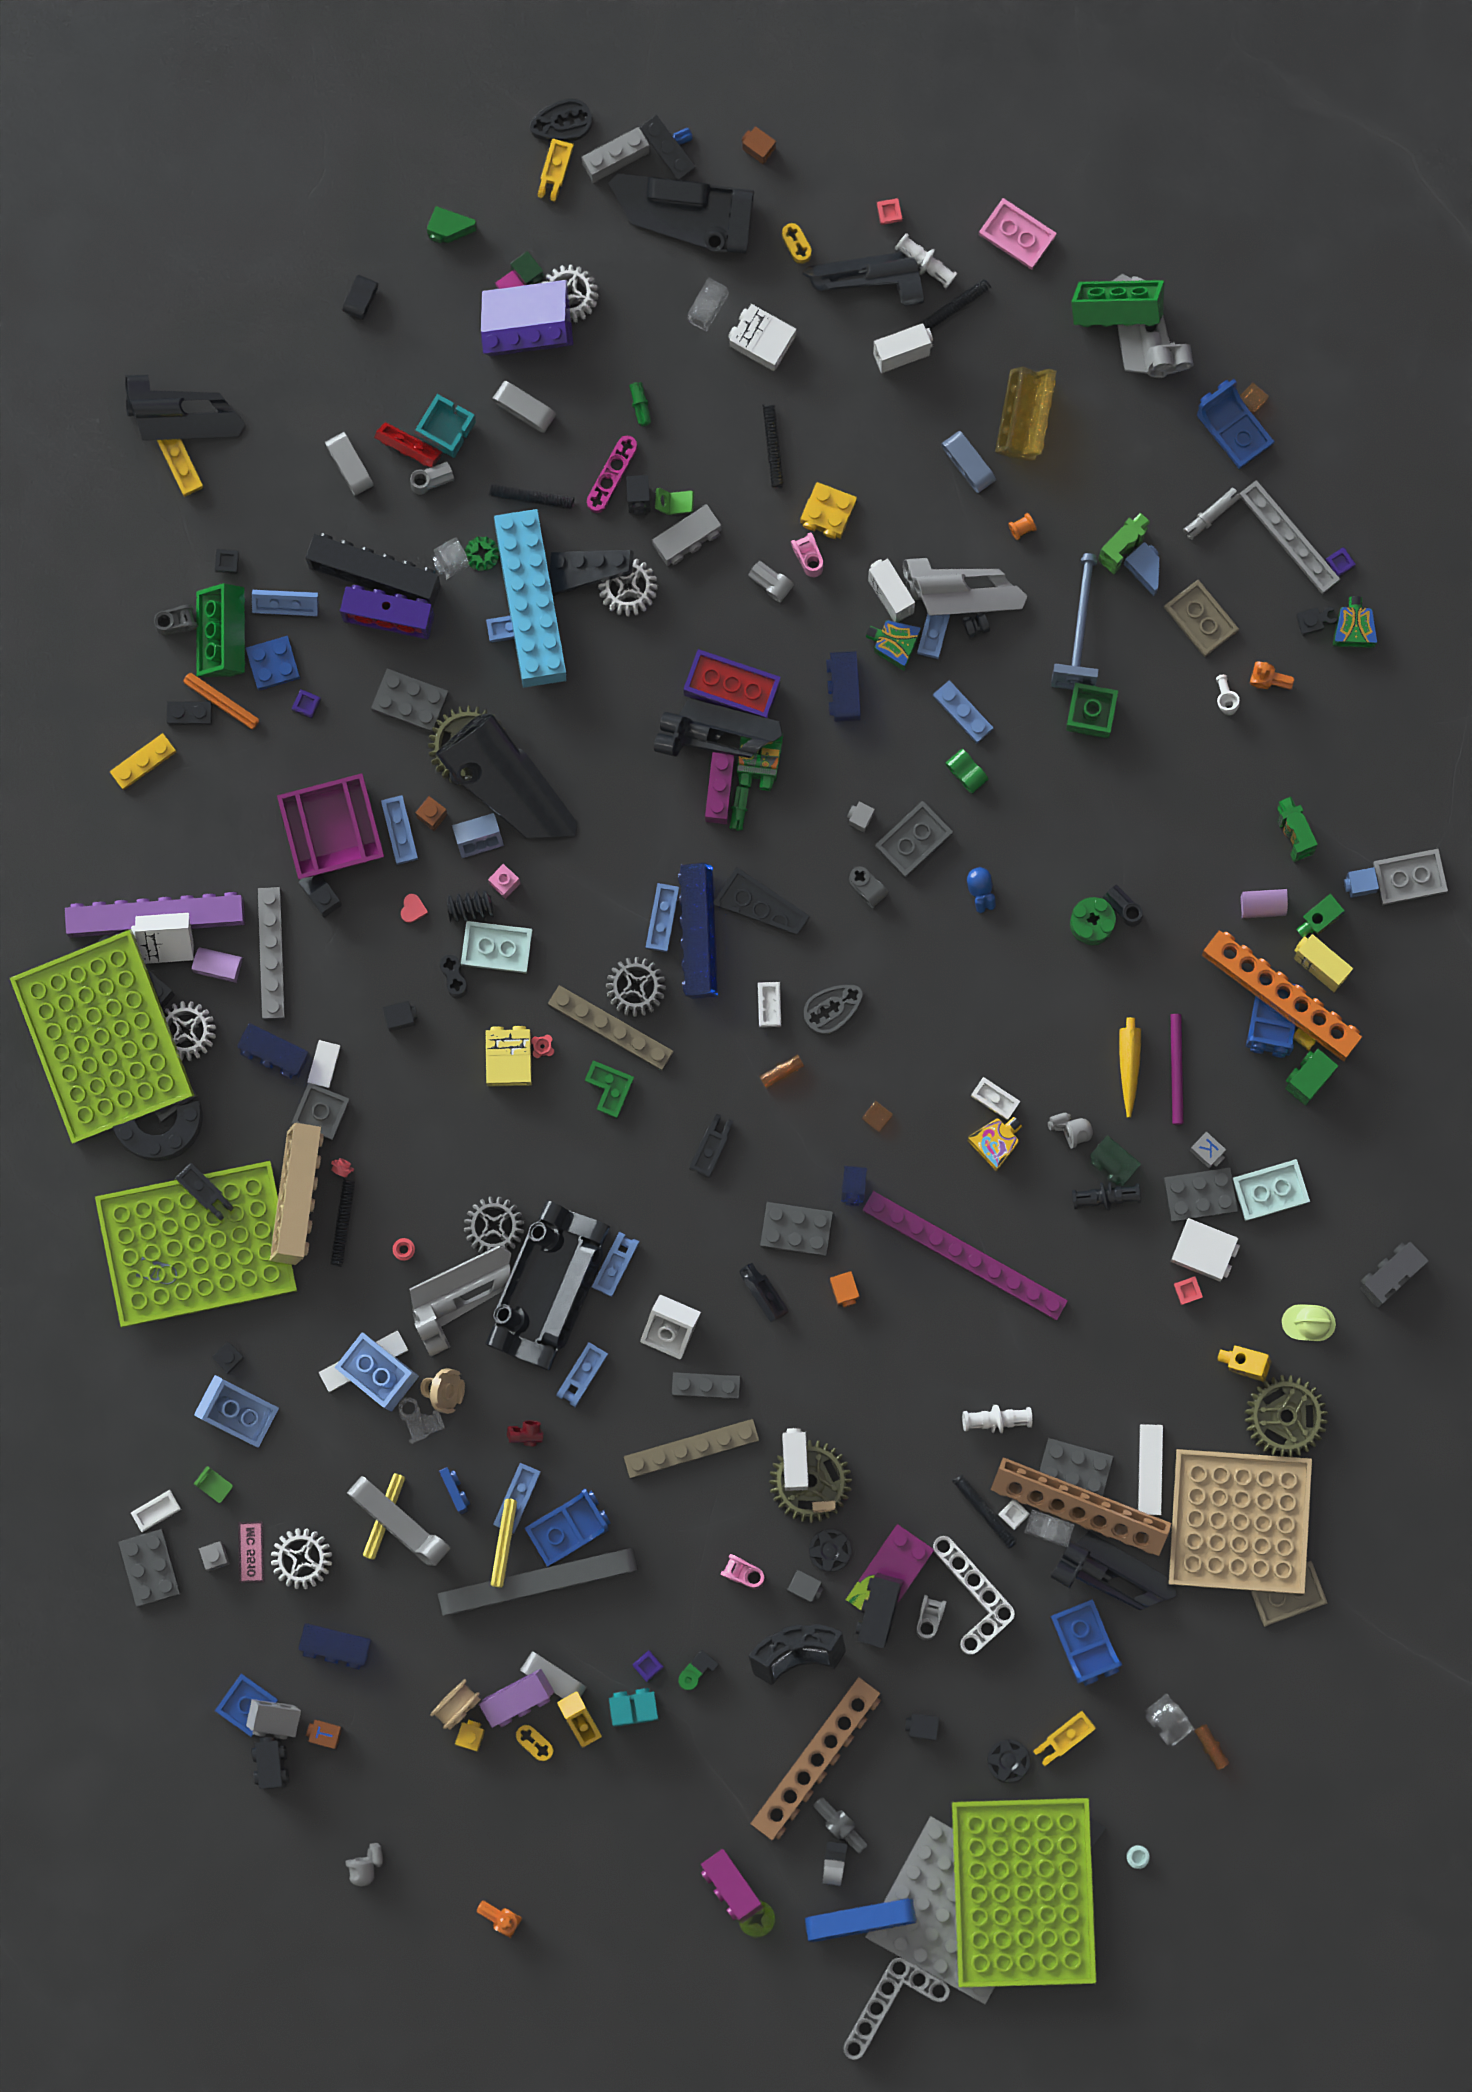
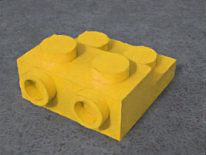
M816 482L801 516L800 523L808 530L815 531L817 529L824 532L823 534L829 538L835 539L838 537L841 539L857 497Z

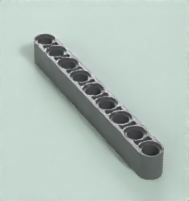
M630 1548L505 1577L502 1588L493 1587L491 1581L439 1593L438 1598L442 1616H448L638 1571L634 1550Z

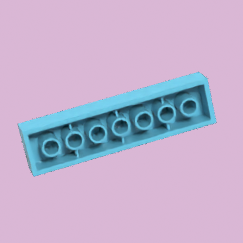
M534 509L494 516L495 530L523 688L566 681V669L538 511Z

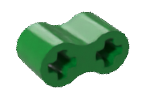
M964 749L959 750L945 762L950 772L971 794L989 780L985 772Z

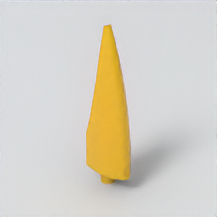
M1131 1017L1127 1018L1126 1028L1119 1029L1120 1069L1127 1117L1132 1116L1141 1053V1028H1135V1018Z

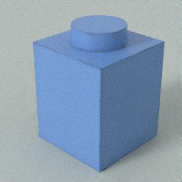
M1375 867L1348 872L1347 879H1344L1345 891L1350 892V897L1377 893L1379 889Z

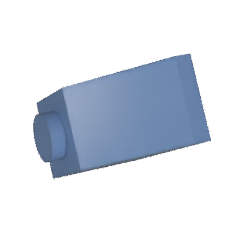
M1144 542L1125 559L1124 565L1154 596L1158 590L1159 553L1152 545L1148 546Z

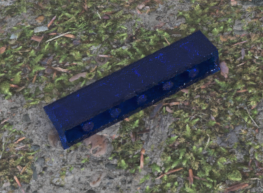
M707 863L680 865L678 881L681 885V894H679V903L682 907L680 925L683 928V937H681V947L684 951L681 965L685 977L682 983L685 996L692 999L717 997L713 866Z

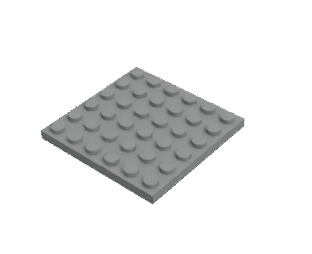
M930 1816L884 1901L886 1903L902 1899H913L917 1922L910 1925L867 1932L865 1938L986 2004L995 1986L958 1987L953 1829Z

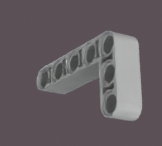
M363 1476L347 1492L358 1505L427 1565L436 1566L451 1549L438 1536L429 1535Z
M893 1959L845 2042L844 2052L846 2056L854 2060L864 2054L903 1983L937 2002L947 1999L949 1995L947 1984L905 1959ZM899 1961L903 1962L906 1967L905 1972L901 1975L895 1974L892 1968L894 1963ZM917 1973H922L925 1976V1983L922 1986H915L913 1984V1976ZM885 1982H891L894 1985V1992L890 1995H885L881 1991L882 1984ZM936 1985H942L945 1988V1994L941 1998H936L932 1993L933 1987ZM874 2002H880L883 2005V2011L879 2015H874L870 2011V2006ZM863 2022H868L872 2026V2031L868 2035H862L859 2032V2025ZM852 2042L858 2043L861 2047L857 2055H850L847 2051L848 2045Z

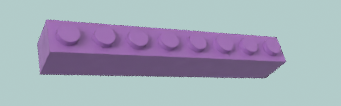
M237 892L224 893V896L216 897V894H204L202 898L185 895L177 900H172L171 897L158 898V901H150V899L144 898L137 899L136 903L118 900L114 904L106 905V902H94L92 906L75 903L65 908L66 934L69 938L120 934L131 930V927L135 926L136 916L189 913L191 929L245 925L244 902L242 896L238 895Z

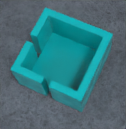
M437 394L416 427L415 432L417 438L455 458L464 443L463 437L467 438L476 423V419L473 413L460 406H457L455 410L453 402Z
M649 1688L638 1689L634 1695H627V1691L613 1693V1698H609L614 1727L659 1720L655 1693L650 1692Z

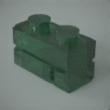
M1108 1135L1089 1157L1092 1160L1090 1162L1091 1165L1099 1171L1102 1169L1109 1174L1107 1178L1117 1186L1119 1183L1124 1186L1141 1166L1137 1159Z

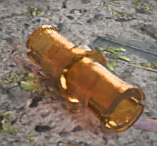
M797 1054L782 1064L777 1063L775 1068L759 1077L765 1088H768V1086L782 1078L784 1080L787 1079L789 1074L805 1066Z
M1207 1724L1194 1730L1204 1746L1205 1754H1209L1216 1769L1220 1770L1228 1765L1229 1761L1219 1747L1221 1744L1214 1739Z

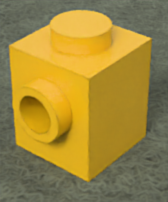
M468 1720L467 1724L462 1722L455 1744L478 1752L485 1730L480 1728V1723Z

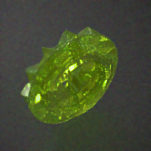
M760 1901L764 1908L756 1913L757 1915L763 1912L766 1913L761 1918L763 1927L757 1923L748 1925L753 1917H750L742 1924L739 1921L741 1929L749 1936L761 1937L768 1934L773 1928L775 1914L766 1902Z

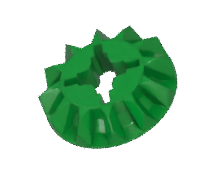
M477 536L475 539L470 540L466 546L465 560L475 570H489L495 566L499 559V548L495 541L487 536ZM480 545L484 551H488V553H485V561L482 560L480 555L475 554L479 552Z

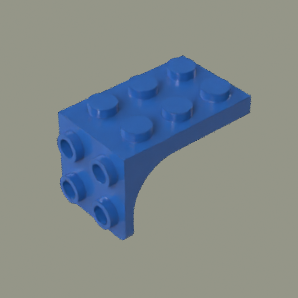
M1233 379L1230 382L1225 380L1217 387L1218 390L1215 393H1208L1201 398L1197 417L1238 469H1240L1272 446L1274 441L1242 401L1236 388L1237 382Z
M1259 978L1261 984H1271L1270 979ZM1277 991L1280 998L1286 999L1289 997L1287 991ZM1255 996L1246 1047L1251 1048L1250 1051L1263 1054L1264 1051L1272 1052V1056L1285 1058V1055L1289 1056L1294 1047L1295 1025ZM1300 1003L1295 1004V1008L1297 1011L1299 1009Z
M583 1489L579 1495L525 1527L547 1567L609 1531L607 1525L610 1524V1521L604 1510L598 1511L596 1506L599 1502L592 1491L587 1492L586 1489Z
M1093 1599L1051 1616L1078 1684L1083 1682L1084 1686L1096 1682L1098 1680L1097 1676L1101 1674L1108 1677L1119 1672L1118 1668L1122 1666V1663L1114 1652Z

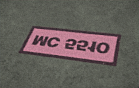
M263 1521L238 1522L239 1583L264 1582Z

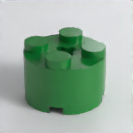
M1090 897L1083 899L1074 907L1071 915L1070 929L1073 936L1077 940L1092 946L1105 942L1113 932L1116 922L1115 912L1111 905L1103 898ZM1090 917L1097 920L1096 925H1093L1092 922L1088 923Z

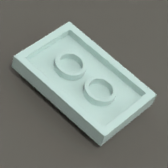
M466 921L461 966L527 974L533 930Z
M1297 1159L1232 1178L1245 1221L1310 1202Z

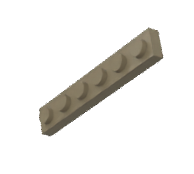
M560 985L548 1002L550 1007L663 1071L673 1054V1050Z
M750 1419L624 1456V1460L631 1479L758 1442L759 1438L754 1421Z

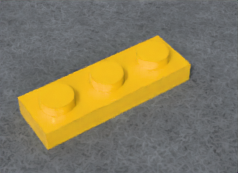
M181 439L157 440L183 496L185 497L204 488Z
M162 733L109 772L120 787L125 790L175 754L176 750Z

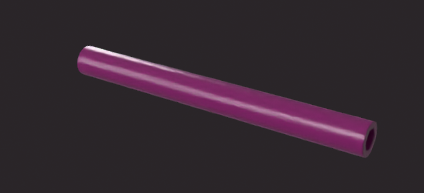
M1171 1014L1173 1125L1184 1124L1182 1014Z

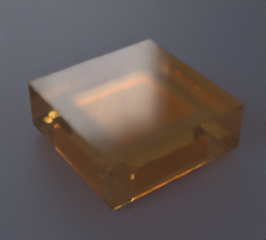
M1254 383L1240 395L1244 404L1253 414L1269 398Z
M875 1101L862 1117V1120L877 1132H880L893 1114Z

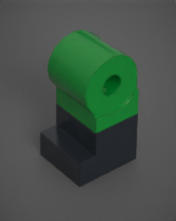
M701 1649L680 1674L679 1685L685 1690L695 1689L699 1683V1678L708 1668L714 1671L719 1664Z

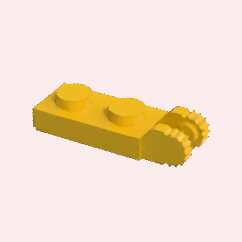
M552 139L541 175L538 197L543 198L545 195L547 183L554 184L550 197L551 201L556 202L571 157L573 144Z
M1081 1711L1047 1737V1740L1033 1752L1036 1755L1040 1754L1051 1744L1055 1752L1043 1760L1042 1763L1046 1766L1056 1757L1062 1756L1096 1728L1084 1712Z

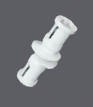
M906 233L895 249H899L908 257H914L918 267L921 266L919 274L922 275L927 271L929 275L934 276L943 283V287L946 289L957 273H953L941 261L933 257L934 249L926 252L923 247L918 246L909 239V235Z
M993 1405L991 1412L968 1413L963 1411V1429L968 1431L974 1428H991V1432L994 1433L995 1428L998 1427L1000 1433H1003L1004 1427L1010 1428L1027 1425L1029 1428L1032 1427V1411L1030 1407H1026V1410L1010 1409L1000 1411L998 1405Z

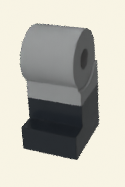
M827 1841L823 1884L841 1885L848 1844Z

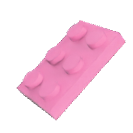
M1004 198L979 231L981 237L1031 270L1057 235L1056 232Z

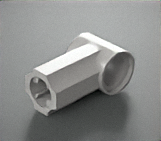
M448 462L426 470H416L410 478L412 491L419 495L427 493L429 489L454 480ZM417 479H424L426 481L422 486H418L414 482Z
M761 561L756 563L748 574L749 578L763 587L770 597L780 603L794 586L792 581L780 573L777 574Z

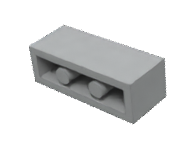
M637 127L582 156V164L592 183L650 154L649 144L640 128Z
M706 504L652 539V543L667 566L671 563L675 565L682 561L683 556L688 552L694 553L702 547L701 544L705 541L716 539L720 535L721 524Z

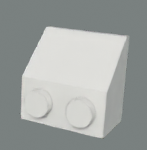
M659 1295L652 1308L640 1342L681 1360L701 1312Z

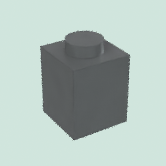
M797 1570L787 1591L812 1603L813 1599L818 1601L823 1591V1588L820 1587L822 1582Z

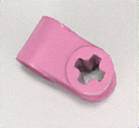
M808 533L807 537L800 540H792V548L804 572L809 577L821 575L823 572V559L812 533ZM816 561L819 563V566L817 568H810L808 564Z
M729 1555L730 1560L720 1575L752 1589H759L763 1586L765 1576L762 1570L737 1556ZM753 1572H757L761 1576L757 1584H751L748 1581L749 1575Z

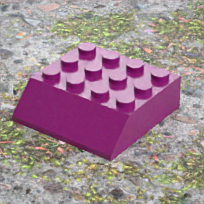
M362 773L277 795L299 880L384 858Z

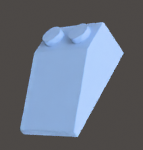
M363 1332L335 1366L339 1372L383 1408L391 1412L419 1377L404 1363Z
M214 1375L194 1415L259 1448L279 1408Z

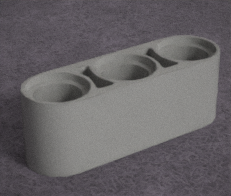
M507 381L503 382L492 398L498 406L542 433L546 431L556 416V413L551 408Z
M345 432L325 442L354 496L374 486Z
M533 1651L520 1669L526 1675L542 1669L554 1693L563 1699L576 1691L581 1697L587 1688Z

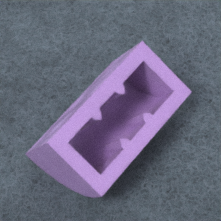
M1287 889L1245 891L1241 894L1242 918L1287 915Z
M199 947L193 961L192 971L196 974L237 983L243 957Z

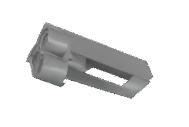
M1121 274L1112 281L1145 280L1139 277L1130 278L1124 274ZM1163 315L1160 324H1156L1152 332L1146 331L1145 324H1135L1132 326L1117 324L1125 371L1145 373L1154 378H1163L1167 374L1183 371L1193 366L1191 346L1188 344H1175V342L1170 343Z
M927 558L905 559L903 562V574L907 579L905 587L913 600H923L929 616L1019 610L1023 608L1027 599V595L1018 586H1013L999 569H931ZM988 577L995 587L971 589L966 584L964 578Z
M497 1246L410 1288L414 1324L430 1357L450 1348V1344L441 1328L443 1325L504 1291V1287L510 1277V1251ZM494 1280L491 1289L469 1300H462L459 1297Z

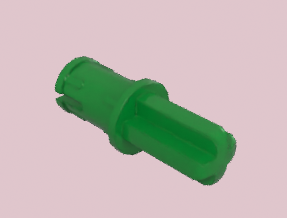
M632 383L629 385L633 399L632 407L635 408L638 424L641 426L649 425L651 423L647 406L649 401L646 400L643 383Z
M736 787L734 803L731 806L732 816L729 829L743 831L745 812H748L746 805L749 789L747 787Z

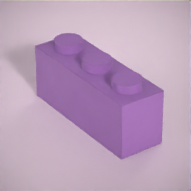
M539 1669L484 1698L479 1703V1706L491 1727L498 1724L500 1727H503L512 1721L511 1718L518 1714L519 1717H522L531 1711L530 1708L537 1704L538 1707H541L550 1701L549 1697L554 1693V1690L542 1669Z

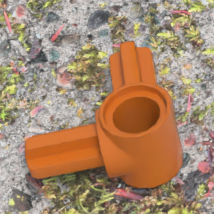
M1255 662L1250 685L1261 689H1268L1271 685L1292 689L1293 677L1276 673L1274 666L1267 662Z
M482 1901L477 1908V1913L494 1922V1929L509 1938L512 1937L522 1920L520 1916L506 1908H503L501 1911L486 1901Z

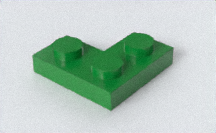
M593 1060L585 1082L604 1089L597 1111L618 1118L634 1077Z

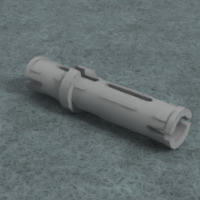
M1231 488L1204 513H1199L1196 516L1197 519L1183 529L1185 534L1193 529L1187 537L1193 540L1204 528L1208 529L1216 518L1241 499L1240 494L1238 493L1231 498L1237 492L1234 488Z

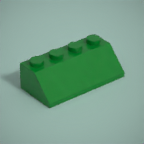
M1164 280L1078 282L1071 302L1074 325L1089 327L1091 325L1112 326L1114 324H1123L1125 326L1135 324L1152 326L1160 324L1163 315Z
M223 583L196 591V622L198 624L196 628L197 677H231L245 673L244 587Z

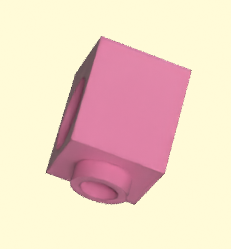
M504 864L488 879L489 885L504 899L520 885L519 878Z

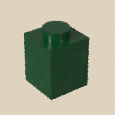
M528 251L510 263L511 271H514L524 285L539 284L543 281V270Z

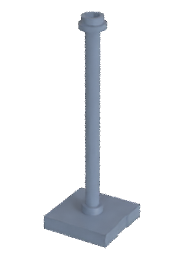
M1085 553L1081 558L1084 569L1072 666L1054 664L1051 687L1073 690L1075 683L1096 686L1098 669L1080 667L1092 568L1097 564L1096 555L1091 553Z

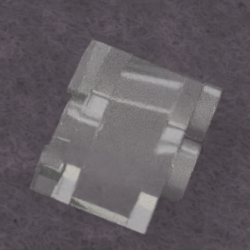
M1168 1694L1163 1695L1145 1710L1147 1712L1146 1719L1153 1727L1157 1725L1162 1732L1159 1735L1167 1745L1171 1743L1174 1746L1194 1730L1186 1715L1170 1699Z

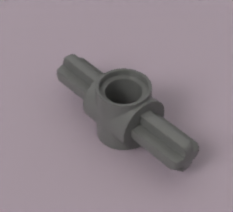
M823 1797L814 1803V1808L827 1821L825 1826L838 1840L844 1838L857 1853L862 1852L867 1847V1843L853 1829L855 1823L842 1810L837 1812Z

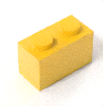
M577 1691L557 1702L582 1748L602 1737Z

